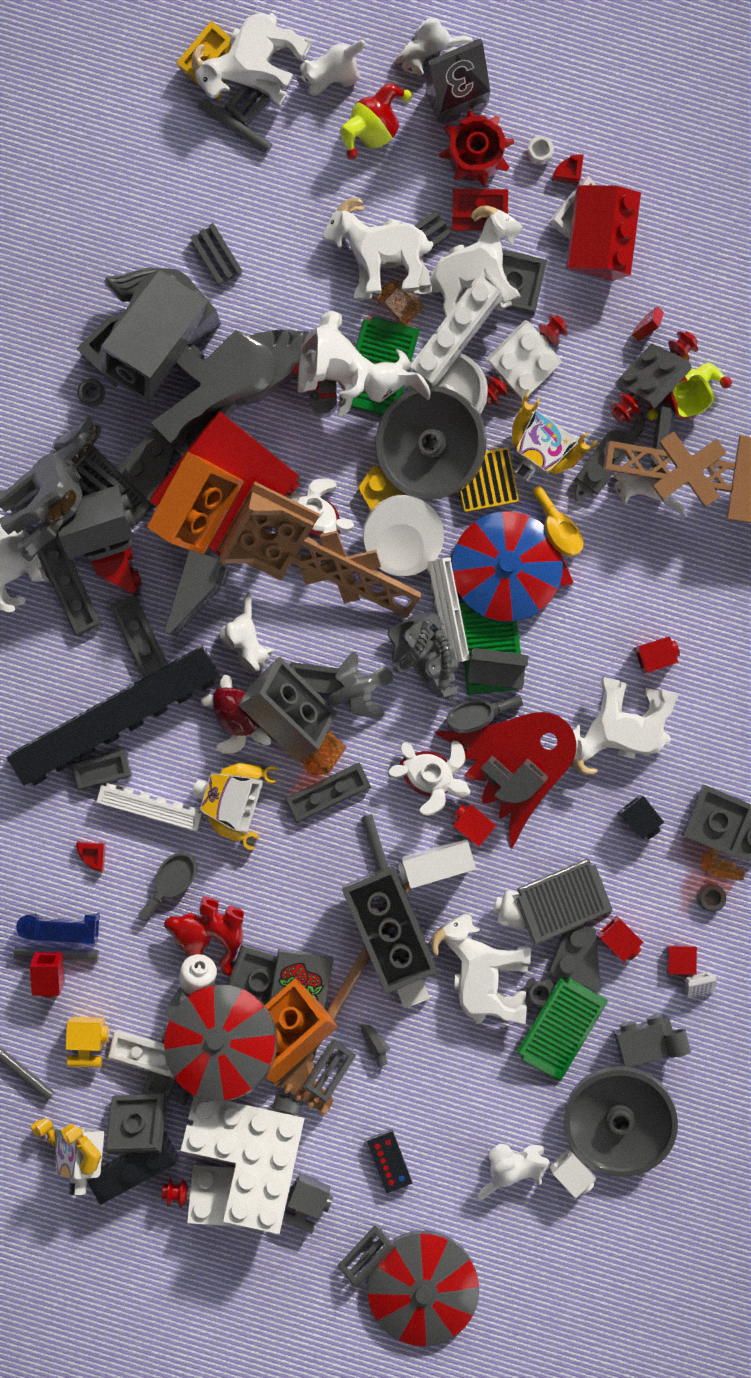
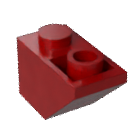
M131 546L125 551L98 560H92L96 575L132 594H140L138 587L142 586V581L138 570L133 571L130 560L134 559Z

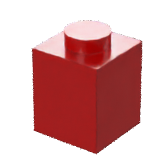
M670 636L634 647L642 674L679 663L677 657L680 656V650L675 640L672 641Z
M470 803L466 807L463 804L460 805L452 815V818L455 819L452 825L478 847L497 826Z
M615 916L597 934L623 962L627 959H634L642 950L640 946L644 943L618 916Z
M63 952L34 953L30 964L32 996H42L45 998L60 996L65 982Z

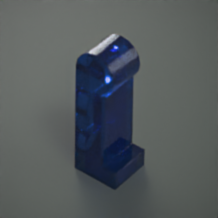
M28 913L17 921L16 930L19 936L28 940L95 944L98 941L100 913H87L84 920L42 918L37 913Z

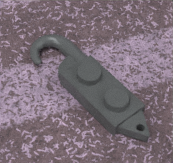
M641 411L639 414L632 413L635 417V424L628 434L619 430H611L606 434L575 477V480H577L575 501L594 493L597 495L613 474V472L603 470L607 442L614 441L633 445L645 427V418ZM614 450L612 464L619 465L626 456L623 451Z

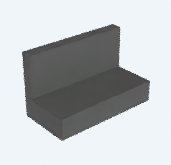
M473 648L471 650L467 682L523 689L525 667L528 666L529 655Z

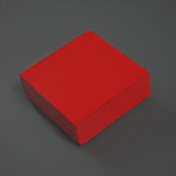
M668 945L667 973L697 975V947Z

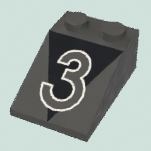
M481 38L428 61L426 96L438 123L445 120L446 122H452L462 115L461 113L470 109L472 111L480 110L489 102L491 90Z
M189 550L164 632L177 636L219 592L220 586L225 587L229 576L226 564L219 562L217 558Z

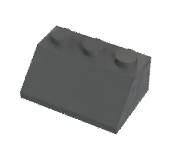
M278 657L248 687L238 705L296 761L319 749L337 714L281 657Z

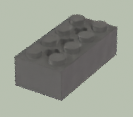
M394 864L342 886L343 894L385 994L438 973L437 966ZM375 896H379L380 899H386L387 902L383 903L384 907L382 909H379L377 905H371V902H374ZM387 922H390L391 925H397V928H394L395 933L392 935L388 931H382ZM400 948L402 951L408 952V954H405L406 959L402 961L399 957H393L396 954V950Z

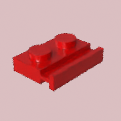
M453 189L452 231L482 232L488 218H481L476 222L471 218L472 212L480 206H491L508 214L509 189Z

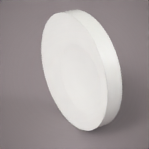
M460 353L436 386L448 388L463 395L481 414L488 395L485 375L476 362ZM408 386V391L414 389L412 386Z
M396 495L381 501L371 510L364 524L363 542L366 552L377 550L381 562L379 569L391 575L410 576L424 571L428 567V561L437 559L443 547L444 529L439 515L426 501L410 495Z

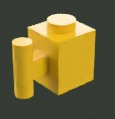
M71 1017L67 1021L66 1050H78V1056L68 1055L67 1067H102V1057L91 1056V1051H100L104 1043H108L109 1026H105V1018Z

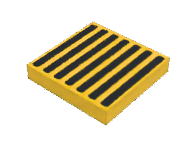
M508 447L486 451L478 474L460 491L464 513L519 502Z

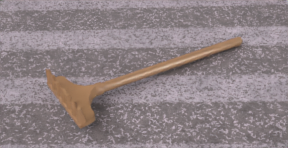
M408 882L402 883L405 893L408 895L411 890ZM390 922L385 923V928H382L383 932L387 931ZM366 946L363 948L327 1010L333 1020L337 1017L370 960ZM319 1044L276 1083L272 1082V1085L282 1087L286 1094L290 1092L296 1096L297 1101H305L308 1103L309 1108L314 1107L318 1109L323 1116L327 1114L332 1106V1095L328 1102L324 1103L302 1088L313 1070V1059L320 1046ZM315 1079L314 1083L312 1084V1087H315V1086H316V1084H317L316 1079ZM322 1088L320 1092L324 1094L325 1090Z

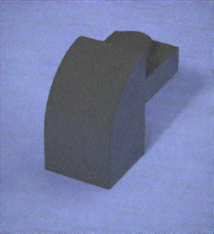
M493 755L481 767L485 771L483 775L489 782L494 785L498 783L501 786L495 793V796L502 801L518 803L529 799L548 779V776L528 758L514 774Z

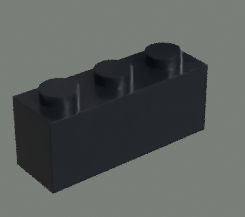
M164 1132L161 1152L124 1154L103 1165L100 1176L88 1178L87 1182L99 1205H102L174 1166L179 1156L167 1133Z

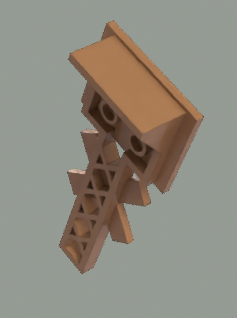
M674 431L659 441L664 450L614 441L607 442L603 465L604 471L659 480L652 487L661 500L683 485L691 487L704 507H707L720 497L716 490L730 492L726 519L751 523V437L739 436L735 463L718 460L726 454V451L717 439L695 455H690ZM614 450L623 451L629 461L623 466L612 464ZM644 455L650 456L657 465L650 471L644 470L638 461ZM670 461L676 466L671 472L666 467V464ZM704 469H707L710 473L709 477H706L702 472ZM726 469L734 471L732 485L726 484L720 476Z
M254 482L217 550L221 551L219 562L223 564L246 563L279 580H282L291 563H294L301 567L300 572L305 585L325 580L337 584L344 604L358 601L362 596L408 618L420 600L421 592L375 570V568L381 567L377 550L346 556L337 530L321 534L322 543L309 538L308 535L320 514ZM271 526L276 532L269 534L262 527ZM304 546L310 550L311 554L301 556L297 553ZM326 559L329 560V561H327V562H322V563H321V560H326ZM359 573L360 578L354 579L353 574ZM380 583L384 585L385 590L375 592L371 590L370 585ZM404 595L410 598L406 606L395 602L394 597Z

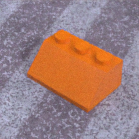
M187 452L147 528L169 543L205 554L244 481L211 462Z
M297 979L291 981L265 1005L274 1020L277 1031L276 1057L269 1074L265 1078L274 1083L281 1079L338 1028L324 1007Z

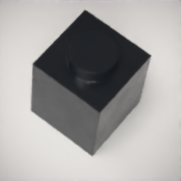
M638 795L618 811L635 835L642 840L645 837L649 840L661 831L659 826L664 823L643 795Z

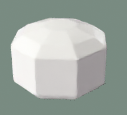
M538 135L530 140L526 154L531 163L542 166L551 161L555 147L550 138Z

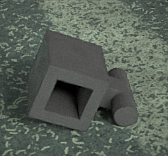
M300 1173L288 1203V1207L297 1210L296 1214L285 1210L282 1221L312 1234L316 1223L308 1220L307 1216L319 1219L322 1211L328 1212L333 1200V1196L330 1195L331 1186Z

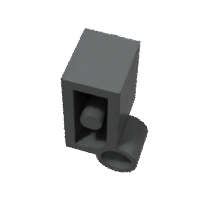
M662 1014L649 1016L646 1018L647 1022L636 1024L635 1021L625 1022L619 1025V1029L613 1030L621 1062L626 1067L667 1057H681L691 1053L686 1029L672 1030L670 1019L667 1016L663 1017Z

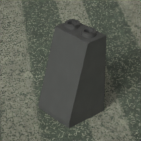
M159 270L102 344L101 372L145 401L150 402L206 316L208 300L199 291L191 290L181 284L180 280L174 275H167Z

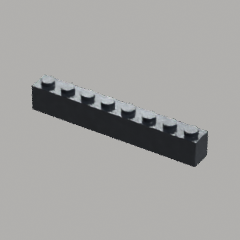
M201 645L16 749L6 758L23 786L29 783L35 786L48 778L46 776L48 772L54 769L60 772L72 765L71 759L79 755L83 759L96 751L95 746L103 741L106 745L120 738L119 732L127 728L133 731L144 724L143 719L151 714L154 718L162 715L169 710L167 705L174 701L181 704L193 696L191 692L199 687L202 690H206L217 683L215 678L219 677V671L204 645Z

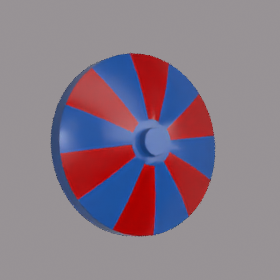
M496 512L476 520L460 536L452 557L455 586L462 601L476 614L496 622H517L539 613L552 600L561 582L563 570L562 555L550 543L544 525L538 520L518 512Z

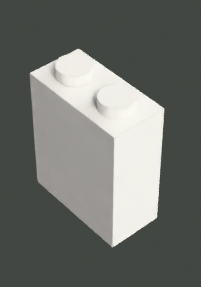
M465 838L403 856V864L398 865L403 884L409 882L410 888L476 869L469 843Z

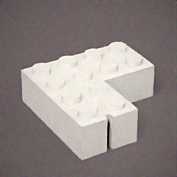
M194 1096L188 1118L189 1122L193 1123V1126H186L181 1152L236 1165L223 1223L279 1235L304 1118L230 1101H210Z

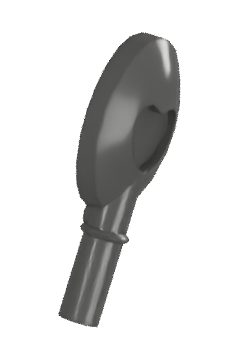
M520 695L492 704L484 700L466 701L450 710L447 715V725L452 731L457 733L477 731L488 725L495 715H501L503 712L523 706V701Z
M176 853L168 857L161 864L155 876L157 891L139 912L138 915L147 921L166 897L178 896L189 888L197 873V863L192 855Z

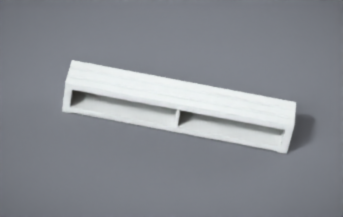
M451 558L428 561L427 570L431 576V590L435 596L434 606L440 617L439 620L443 623L441 630L445 632L457 662L470 660Z
M110 783L102 785L100 788L97 803L195 831L199 830L203 813L198 808L190 807V809L183 808L181 803L173 802L172 805L166 803V799L159 797L156 800L151 799L149 794L140 792V795L133 793L134 790L123 788V790L116 789L117 785Z

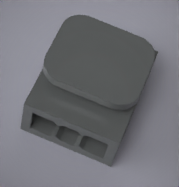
M118 485L83 496L82 504L78 511L61 526L58 535L68 559L85 554L88 560H98L125 551L131 546L133 538L131 527L136 524L131 512L132 507L128 495H122Z

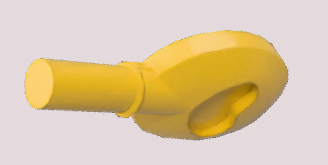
M541 485L537 486L531 492L547 516L544 523L547 538L561 554L568 557L578 555L584 545L579 528L567 515L558 512Z

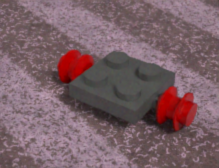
M678 331L676 334L678 340L676 342L673 340L668 342L670 352L651 343L615 382L617 388L626 393L618 395L620 399L618 404H610L612 409L610 413L618 422L623 423L625 421L631 423L630 415L632 413H640L639 401L655 408L692 369L688 353L690 351H698V340L693 334L688 331L685 333Z

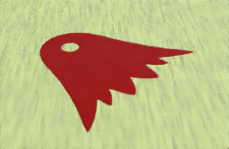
M548 712L525 714L507 721L487 725L482 729L468 733H457L454 731L434 732L449 742L458 741L462 746L466 747L464 749L465 759L477 760L465 774V777L470 780H487L483 775L485 771L481 767L492 755L512 774L528 758L548 776L545 783L529 799L518 803L502 802L499 818L502 819L509 813L511 814L509 825L511 848L514 847L533 811L554 784L564 775L576 754L577 742L571 726L560 716ZM546 733L555 735L557 738L556 747L550 750L543 748L541 737ZM488 781L482 795L483 804L500 800L495 796V793L501 788L498 783L494 785Z

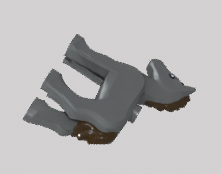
M91 416L86 418L80 426L59 436L53 442L56 453L43 456L10 488L0 491V508L4 512H7L9 509L12 512V515H5L0 518L1 527L8 535L13 531L18 534L26 527L41 521L33 532L17 542L18 550L28 562L33 560L40 549L56 537L64 522L72 517L82 504V491L78 482L81 477L76 469L101 433V427L92 423L93 419Z

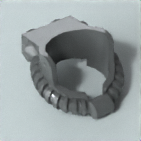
M417 612L388 630L387 636L394 645L392 662L395 672L405 673L408 668L422 659L431 649L433 642L430 639L435 633L430 627L434 626L439 630L443 624L436 613Z
M435 629L433 630L435 634L430 639L433 642V646L413 667L422 677L431 694L443 697L444 699H450L454 697L453 694L458 693L457 685L452 687L448 685L449 682L455 680L453 673L458 671V663L445 632Z

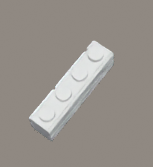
M480 275L475 278L471 284L472 288L466 290L439 326L437 334H433L410 365L411 371L418 372L430 386L438 384L502 299L501 291Z

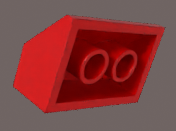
M579 185L576 187L566 269L610 281L631 275L641 192L617 185Z

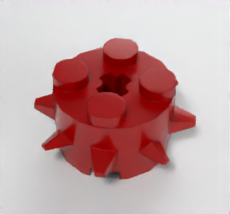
M468 111L467 117L462 119L457 127L445 126L444 130L450 138L449 148L439 153V157L449 159L455 171L454 180L479 181L482 186H485L487 178L496 174L498 170L506 172L509 170L510 167L504 160L503 155L505 148L514 144V139L505 138L501 127L498 125L500 117L496 115L488 120L486 116L474 115L472 111ZM478 146V150L481 151H475L472 149V147Z

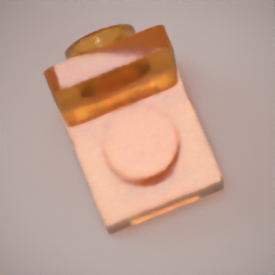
M389 281L382 287V294L376 301L381 305H385L399 323L406 326L425 306L412 291H402L403 282Z
M328 730L319 749L299 759V761L303 764L304 769L313 775L318 776L329 773L347 747Z
M707 848V854L702 856V870H705V876L744 880L745 869L737 867V862L720 861V866H718V850Z

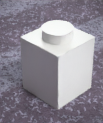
M570 1147L550 1165L552 1174L575 1198L580 1194H587L593 1188V1182L596 1180L593 1172L575 1155Z

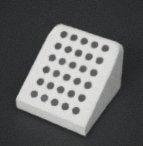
M710 972L683 978L688 998L710 994L715 991L716 976Z

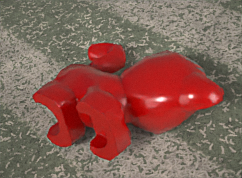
M203 897L199 906L202 916L190 912L181 917L173 916L165 920V929L172 934L173 940L185 951L187 957L196 954L202 955L203 949L208 946L211 937L218 939L227 949L219 965L223 974L230 977L233 969L230 963L237 956L238 949L243 942L242 923L244 911L242 909L228 906L223 915L218 912L219 902L211 897Z

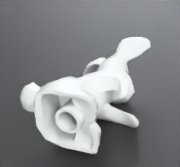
M328 311L324 313L320 319L319 327L311 330L304 340L299 362L298 393L315 390L318 381H324V379L337 381L342 389V392L338 394L343 398V404L338 408V416H343L350 410L353 398L361 394L363 390L366 391L372 401L381 402L406 385L412 386L427 400L430 399L429 386L418 372H410L411 362L404 352L396 349L400 357L396 363H371L338 330L343 322L341 314Z
M0 524V610L12 613L15 611V607L25 604L26 599L24 597H11L6 590L5 584L25 573L29 574L32 582H47L49 577L38 553L34 556L33 560L28 562L18 550L17 542L28 536V532L23 529L18 534L13 531L8 535Z

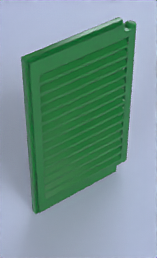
M372 317L371 321L363 319L355 349L373 364L398 362L400 357L396 349L404 352L411 362L420 329L377 317ZM404 386L381 402L372 401L366 391L363 390L361 394L353 398L351 408L383 416L393 401L403 394Z
M463 601L459 602L470 658L473 648L521 654L518 621L507 623L492 621L473 612ZM470 660L464 661L467 695L517 690L515 688L467 682Z
M560 978L517 1050L518 1054H522L520 1060L561 1082L609 1000L571 978H567L566 982Z

